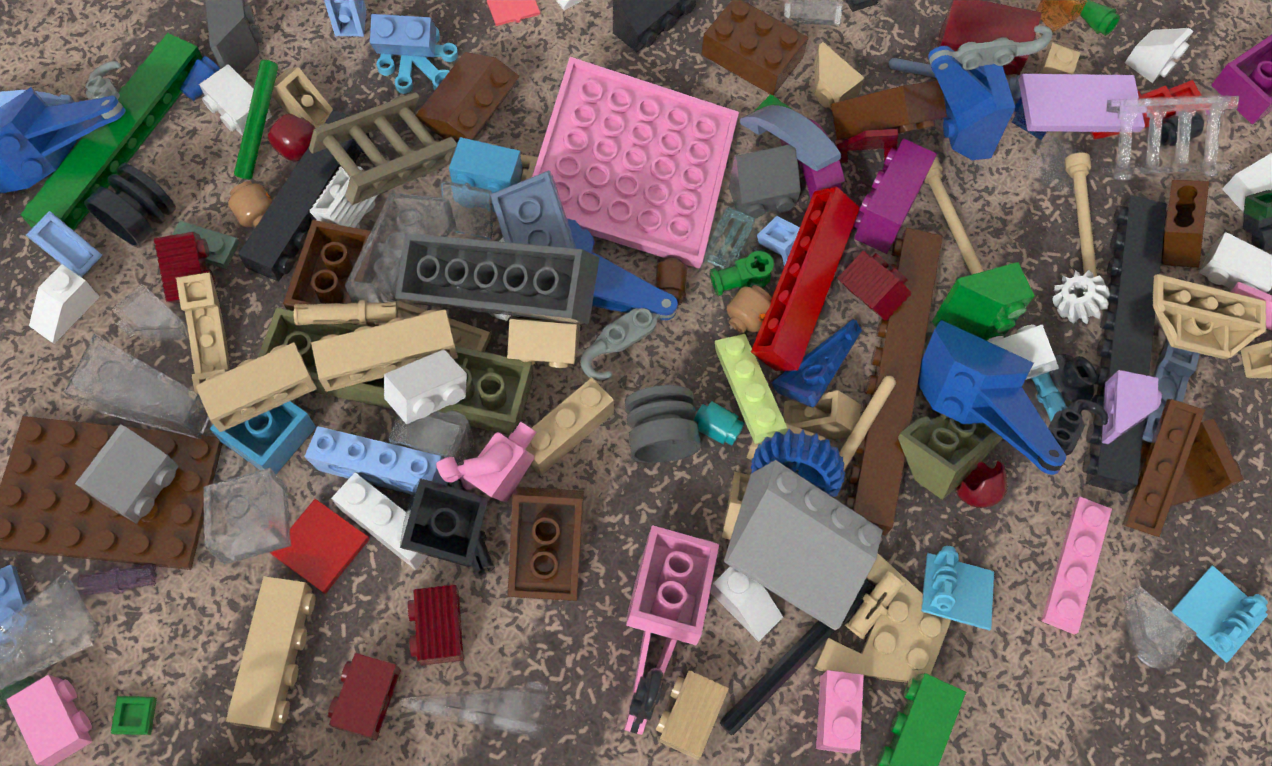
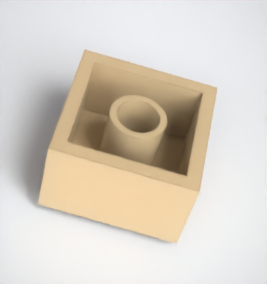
M511 316L509 320L507 358L519 359L522 362L529 361L532 362V365L535 364V361L549 362L548 365L551 367L566 368L568 363L574 364L578 354L580 324Z

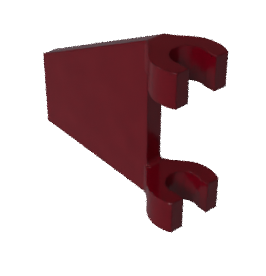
M898 129L868 130L849 139H835V146L841 153L840 163H848V151L884 149L885 161L891 148L897 149Z

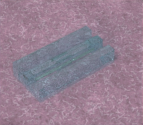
M727 207L706 247L703 262H710L716 268L721 267L725 269L732 267L755 224V218ZM730 219H736L717 256L712 255ZM744 222L746 224L726 261L723 258L741 223Z

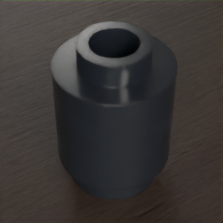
M1193 109L1166 117L1155 127L1156 138L1163 146H1175L1199 137L1204 127L1203 117Z

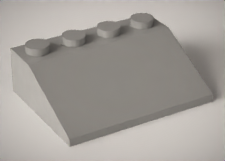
M775 460L751 473L724 562L830 628L837 630L843 623L877 558L883 530Z

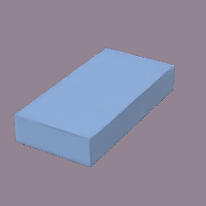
M50 211L26 234L29 239L81 278L102 256L100 252Z

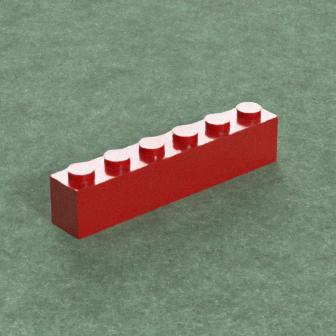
M838 187L814 191L771 299V305L765 314L752 347L751 353L775 371H794L799 369L860 209Z

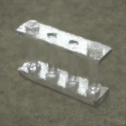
M1204 95L1107 100L1106 112L1118 113L1117 118L1121 120L1117 165L1102 166L1103 172L1113 174V179L1129 180L1132 179V174L1199 171V175L1215 176L1218 175L1219 170H1231L1232 163L1216 161L1221 115L1225 113V109H1238L1239 96ZM1196 110H1205V115H1208L1204 159L1203 161L1188 162L1192 116H1195ZM1176 111V116H1179L1175 163H1159L1163 117H1166V112ZM1137 113H1147V117L1150 120L1146 164L1130 165L1133 119L1137 118Z

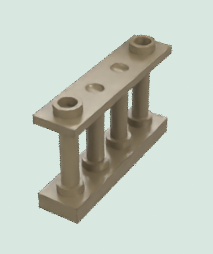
M416 92L407 96H398L390 102L333 123L321 124L313 130L309 146L310 152L313 154L327 148L350 177L345 197L351 205L441 169L451 163L457 143L452 137L442 141L434 140L414 114L419 95ZM404 120L425 147L417 151L410 150L391 124ZM379 129L400 157L392 161L386 160L366 133ZM354 139L375 167L367 171L360 170L340 143Z

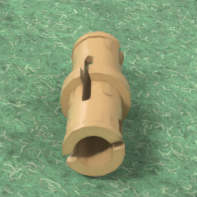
M888 570L870 595L867 593L862 598L864 600L863 604L845 625L861 639L865 638V635L881 614L884 616L889 611L887 606L902 586L905 585L903 581Z

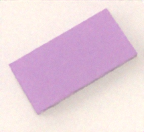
M1022 74L1018 79L1028 131L1140 132L1145 127L1134 75Z

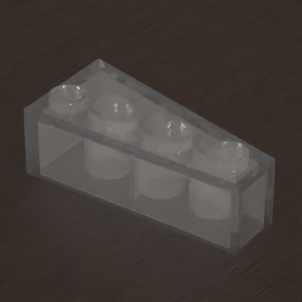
M93 334L63 392L83 408L198 439L201 438L209 421L208 414L198 393Z
M66 571L0 622V690L92 646L98 637L100 630Z

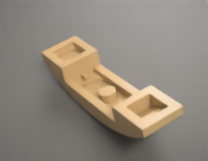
M211 273L176 278L181 310L185 311L195 371V374H192L197 407L204 405L195 385L205 382L206 378L213 374H223L230 371L223 318Z

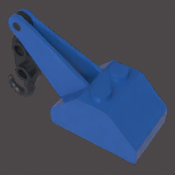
M943 320L934 329L921 361L918 385L932 409L962 424L985 423L1025 455L1042 472L1050 475L1057 474L1063 466L1066 456L1070 455L1075 449L1085 427L1081 414L1082 410L1096 413L1103 425H1106L1109 419L1105 409L1096 402L1088 399H1077L1069 407L1056 412L1049 427H1047L1022 388L1034 362Z

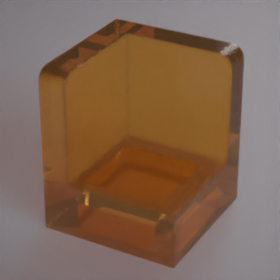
M1041 0L1036 11L1041 12L1040 20L1054 32L1077 19L1087 0Z

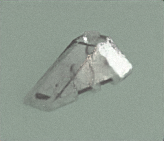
M527 682V687L515 685L401 698L399 706L406 711L545 741L554 702V694L548 692L547 685Z

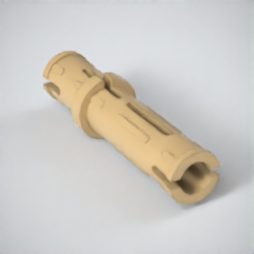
M359 300L358 303L294 305V322L296 326L344 323L368 326V323H388L390 320L398 318L397 302L367 303V300Z

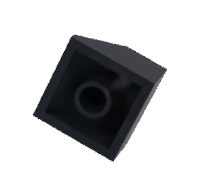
M420 478L412 490L403 521L400 548L471 567L489 498Z

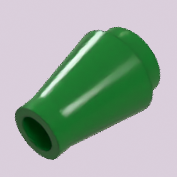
M1081 0L1075 9V12L1085 20L1096 34L1108 35L1114 30L1120 20V16L1116 14V9L1091 0Z

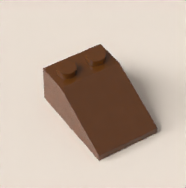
M516 487L512 497L507 597L577 601L584 503L583 490Z

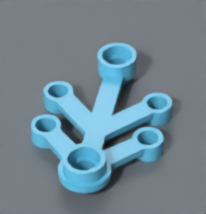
M438 28L436 30V43L440 40ZM452 43L436 45L435 57H441L446 62L455 61L458 58L456 45ZM448 50L454 51L450 55L445 54ZM381 54L377 60V69L381 75L388 76L395 71L393 55ZM401 55L399 74L395 78L394 83L399 93H409L413 89L411 71L412 64L414 63L432 81L435 91L449 73V70H438L423 56ZM384 64H390L388 68L381 67ZM401 82H408L406 86H400L399 84Z

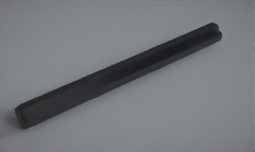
M866 579L843 623L864 602L862 599L866 593L870 595L874 587ZM818 620L720 720L723 729L730 735H734L836 630Z

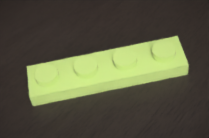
M746 334L715 340L716 353L754 444L762 443L765 437L772 438L776 431L785 435L788 428L755 355L751 353L752 348Z

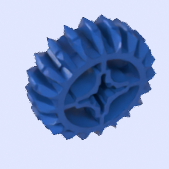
M788 429L785 435L776 431L772 438L765 437L762 444H758L751 463V473L776 460L831 497L838 496L844 482L843 457L839 454L838 447H831L829 439L819 440L817 433L812 436L806 435L804 429L800 434H795Z

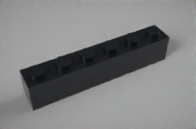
M333 109L325 123L330 124L349 117V115ZM354 139L340 143L356 164L357 158L364 151ZM308 147L238 253L247 269L277 282L280 281L284 274H288L292 270L294 257L299 249L303 248L312 220H317L310 213L309 209L313 208V204L320 198L319 195L323 194V190L330 184L329 181L333 180V176L336 175L339 167H341L327 148L312 154Z

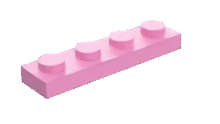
M1078 497L1075 500L1042 622L1074 635L1079 633L1110 519L1111 508L1083 497Z

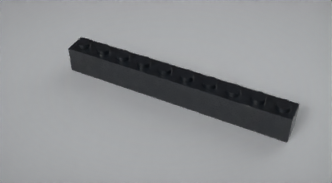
M1130 195L1122 206L1119 205L1116 208L1113 222L1117 223V231L1114 232L1111 238L1110 248L1114 249V256L1110 259L1107 267V274L1111 275L1110 283L1107 285L1110 296L1107 299L1109 305L1108 309L1103 313L1100 322V328L1105 330L1104 338L1100 340L1097 347V356L1101 357L1100 366L1096 369L1098 376L1095 385H1098L1097 394L1092 398L1093 402H1096L1103 408L1105 382L1118 370L1149 376L1156 314L1153 308L1154 276L1160 275L1167 203ZM1090 411V413L1094 414L1093 424L1089 426L1086 435V442L1091 443L1090 453L1086 455L1082 467L1083 473H1087L1086 484L1126 494L1138 485L1144 420L1111 443L1105 444L1102 443L1103 424H1101V419L1096 413Z

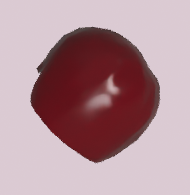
M285 114L274 123L267 138L279 155L289 161L296 162L300 161L310 146L313 130L316 128L304 117L300 118L293 114Z
M997 461L995 468H991L984 462H979L977 469L973 470L956 488L955 492L960 500L976 508L992 507L1001 502L1006 496L1008 488L1004 463Z

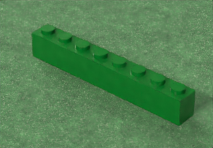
M169 33L156 44L154 50L143 64L138 66L134 75L119 90L120 97L118 100L126 109L123 116L84 135L71 153L67 154L54 174L46 180L44 186L33 200L28 202L20 215L31 228L50 211L75 231L89 213L84 201L98 187L107 189L110 186L108 177L111 174L118 175L116 169L122 163L129 162L183 93L179 88L183 85L196 60L203 58L196 45Z

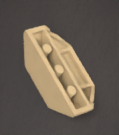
M1159 274L1154 276L1153 308L1171 347L1228 359L1266 331V301Z

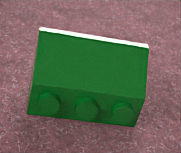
M1019 262L958 278L932 322L937 327L939 322L943 320L986 341L997 336L1005 338L1007 332L1016 325L1015 322L1019 316L1026 312V307L1035 295Z

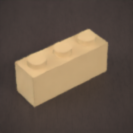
M294 342L289 345L277 346L264 356L245 360L236 368L223 374H213L206 378L205 382L195 385L210 421L220 432L317 389L304 359Z
M592 377L531 428L537 433L525 450L535 456L530 466L540 476L614 414V399Z

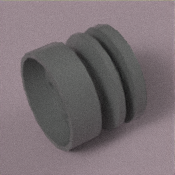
M677 385L653 386L638 390L625 399L627 425L633 428L629 432L631 458L643 463L677 461L690 457L700 450L701 443L698 425L691 421L695 418L696 410L693 406V392L689 388Z

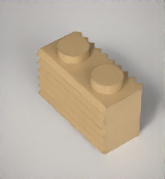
M690 670L685 679L678 676L670 697L676 699V702L671 712L663 711L656 731L662 733L659 742L699 760L729 688Z

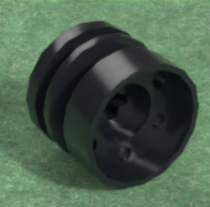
M122 163L116 169L118 175L111 174L108 177V182L115 193L104 187H98L84 201V204L90 213L107 229L132 246L140 248L154 233L146 218L157 224H162L165 221L163 214L171 215L176 210V205L152 178L134 166Z

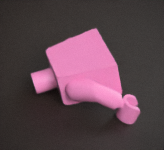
M519 421L508 438L499 432L495 433L477 458L464 460V464L458 466L454 457H447L438 461L436 467L444 481L451 483L460 479L465 489L479 488L490 497L507 503L534 460L535 456L525 449L537 432Z

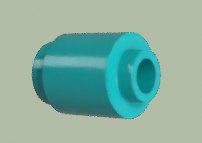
M713 401L708 406L702 404L693 420L698 423L699 432L723 445L726 442L731 446L734 445L745 425L744 422L738 420V415Z

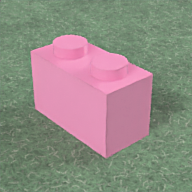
M827 670L820 676L816 749L850 754L860 750L864 675Z
M51 675L43 677L6 699L35 763L42 766H54L92 742L88 733L92 729L91 722L83 711L80 710L78 712L73 702L77 698L75 689L68 680H62Z

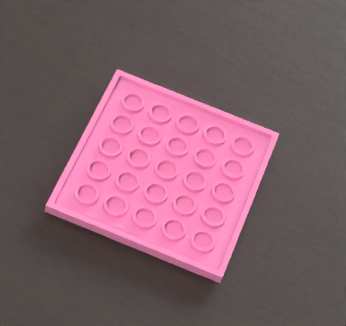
M570 57L532 177L550 171L553 175L566 218L576 220L582 230L588 229L592 236L666 259L677 258L685 265L700 269L739 112Z

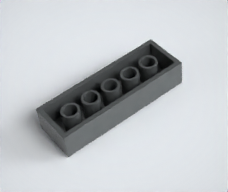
M405 233L395 298L418 305L589 325L600 257L583 249Z

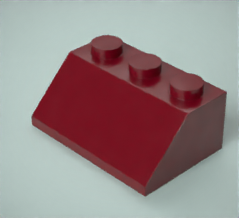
M952 0L939 32L937 47L948 46L956 52L961 45L967 42H992L998 38H1008L1019 43L1034 41L1036 35L1034 27L1039 25L1041 12L983 0ZM1029 55L1016 56L1010 63L1003 65L1005 75H1020Z

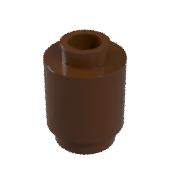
M667 258L657 264L655 287L672 294L677 299V306H679L686 297L688 268L677 258Z

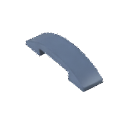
M770 105L740 118V124L757 135L769 131L795 147L797 159L815 171L841 159V153L829 137L813 122L792 109Z
M1168 339L1153 374V377L1158 378V391H1161L1162 394L1161 404L1157 410L1144 419L1142 439L1152 443L1167 398L1183 402L1189 377L1196 371L1200 353L1171 347Z

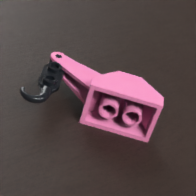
M653 525L651 527L627 614L626 626L644 630L632 700L624 728L625 731L639 735L643 734L646 722L651 720L654 707L659 702L663 687L662 679L677 640L693 645L698 644L702 635L719 544ZM651 633L667 637L657 667L652 668L646 678L643 677Z

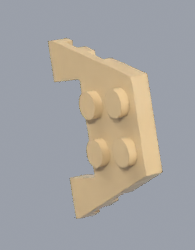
M877 553V558L866 580L876 586L888 570L903 581L905 585L902 586L887 606L889 610L885 616L881 614L872 626L861 653L828 638L814 668L819 671L826 672L830 670L854 673L866 677L908 683L912 677L916 679L918 674L927 673L931 675L951 620L922 612L923 594Z

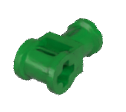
M755 251L746 258L736 260L735 265L718 271L715 268L710 269V278L715 294L721 296L724 291L738 287L739 289L752 287L753 285L761 288L765 287L770 282L771 272L774 267L773 259L766 252Z

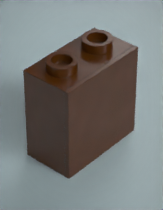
M1172 180L1164 238V265L1199 268L1209 181Z

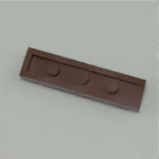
M1167 398L1139 476L1138 485L1134 490L1122 525L1160 537L1205 409Z

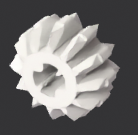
M1076 270L1072 278L1063 276V284L1055 285L1054 292L1056 295L1052 299L1054 306L1058 308V314L1062 318L1068 317L1069 321L1073 324L1079 318H1082L1085 324L1088 323V317L1090 316L1100 319V310L1108 309L1109 303L1107 299L1110 296L1104 279L1100 275L1094 277L1090 270L1083 276H1080V273Z

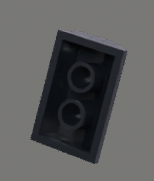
M613 0V34L637 53L643 47H650L664 30L669 31L675 25L676 20L683 14L688 15L691 13L696 5V1Z

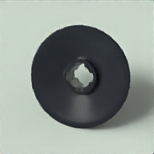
M1067 354L1054 355L1059 369L1052 370L1049 373L1058 391L1071 402L1077 399L1091 400L1094 395V384L1098 379L1097 372L1092 363L1082 356L1074 358Z

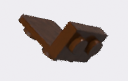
M1214 418L1200 423L1171 506L1225 492L1244 480L1241 475L1240 466L1233 459L1226 444L1225 436L1218 428ZM1151 443L1144 444L1141 448L1143 463L1146 460Z

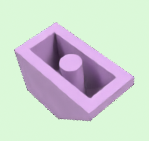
M1118 370L1105 382L1104 409L1109 419L1108 423L1103 425L1102 443H1111L1159 408L1162 394L1161 391H1158V378Z

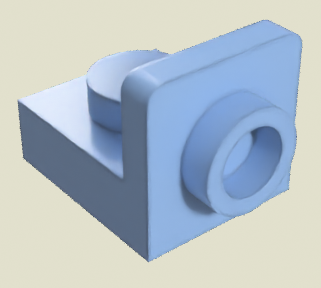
M776 216L757 234L758 242L782 255L785 266L800 227Z

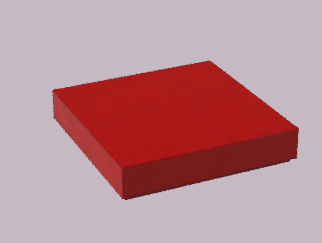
M314 499L270 551V554L322 593L326 594L370 539L324 504Z

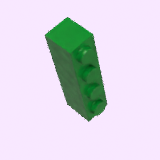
M927 673L918 674L916 679L912 677L906 686L903 696L908 699L903 713L897 712L890 728V732L895 734L890 746L883 747L877 761V766H939L966 691Z

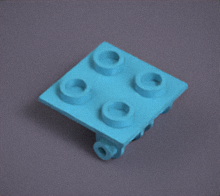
M944 546L937 555L927 553L921 611L990 631L992 626L994 571L959 562V555L952 546Z
M1212 565L1173 608L1171 613L1227 663L1267 617L1266 605L1268 601L1259 594L1248 597Z

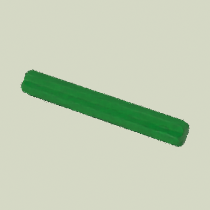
M262 59L260 61L234 170L236 177L251 180L253 177L277 76L278 65L270 60Z

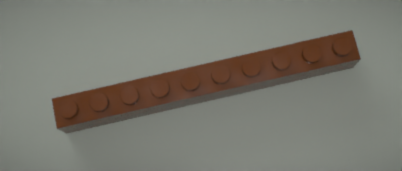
M906 227L902 237H896L891 255L896 256L895 265H890L889 271L893 267L900 271L908 279L904 285L912 293L910 297H907L906 301L902 302V306H898L897 311H893V315L889 316L888 320L884 321L881 318L879 321L876 337L881 338L880 347L875 346L871 365L876 366L875 375H870L868 378L866 394L871 395V400L886 376H893L896 380V385L855 452L860 455L858 465H852L849 476V483L854 484L852 496L847 495L844 503L845 506L882 529V535L885 536L893 528L905 460V454L898 436L911 425L943 238L942 235ZM864 404L861 415L863 414L868 404Z

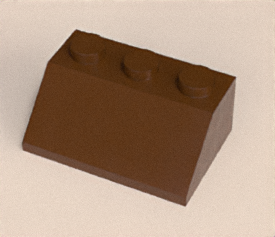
M464 52L415 116L421 123L443 139L452 137L457 144L460 137L474 140L510 93L519 75L496 57Z

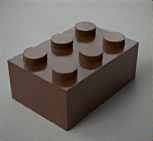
M732 0L704 33L701 55L774 96L803 59L808 37L743 0Z
M938 80L903 85L831 104L837 140L851 138L868 130L898 129V134L910 132L911 130L936 126L935 120L947 117L944 93Z
M312 220L283 302L286 310L294 311L295 304H348L365 300L381 251L375 232Z

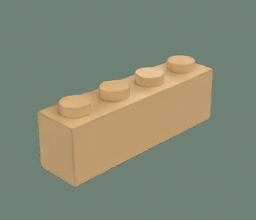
M445 309L440 311L428 310L421 313L420 316L408 319L395 318L387 324L375 327L363 326L351 333L327 335L319 341L311 342L318 378L326 392L383 378L384 374L443 349L453 359H458Z
M263 576L226 722L235 726L276 732L279 730L280 723L284 724L286 722L290 709V703L286 701L289 686L293 687L298 677V665L295 664L298 650H303L307 639V629L303 627L306 615H311L315 606V594H312L313 589L306 582Z

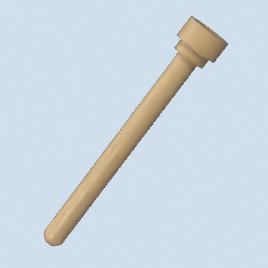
M1074 153L1065 158L1066 172L1070 174L1074 181L1083 271L1085 274L1090 270L1094 277H1096L1097 269L1086 176L1091 169L1090 155L1087 153Z
M936 157L927 174L925 183L930 185L971 275L983 272L984 270L940 179L943 168Z
M893 376L884 377L839 452L840 456L843 457L844 471L896 385V380Z

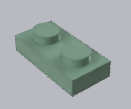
M179 221L172 235L188 232L199 234L201 239L205 238L209 248V257L205 258V263L227 269L239 245L238 239Z

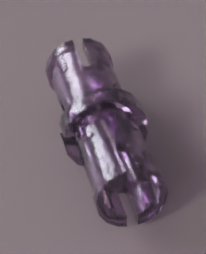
M152 563L124 569L121 566H115L110 571L87 575L81 574L78 576L77 587H84V589L78 592L81 597L113 592V594L117 595L123 594V591L126 589L155 586L156 573L151 574V571H155L156 567Z

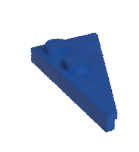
M852 319L803 357L798 370L785 371L771 382L775 391L813 408L816 406L862 332L857 320Z

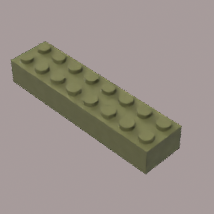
M276 308L258 358L270 353L277 346L289 345L294 342L317 388L311 392L393 409L384 399V377L328 392L325 391L318 378L311 342L319 341L327 335L351 333L363 326L351 323L296 326L294 311ZM455 346L458 359L454 360L467 373L466 397L456 404L446 406L431 413L427 417L510 435L518 422H522L534 378L532 362H522L519 359H508L501 355Z

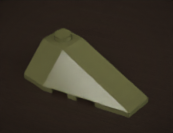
M943 414L933 419H929L928 416L919 418L898 436L915 481L942 500L956 489L977 467V464L1003 439L985 423L962 424Z

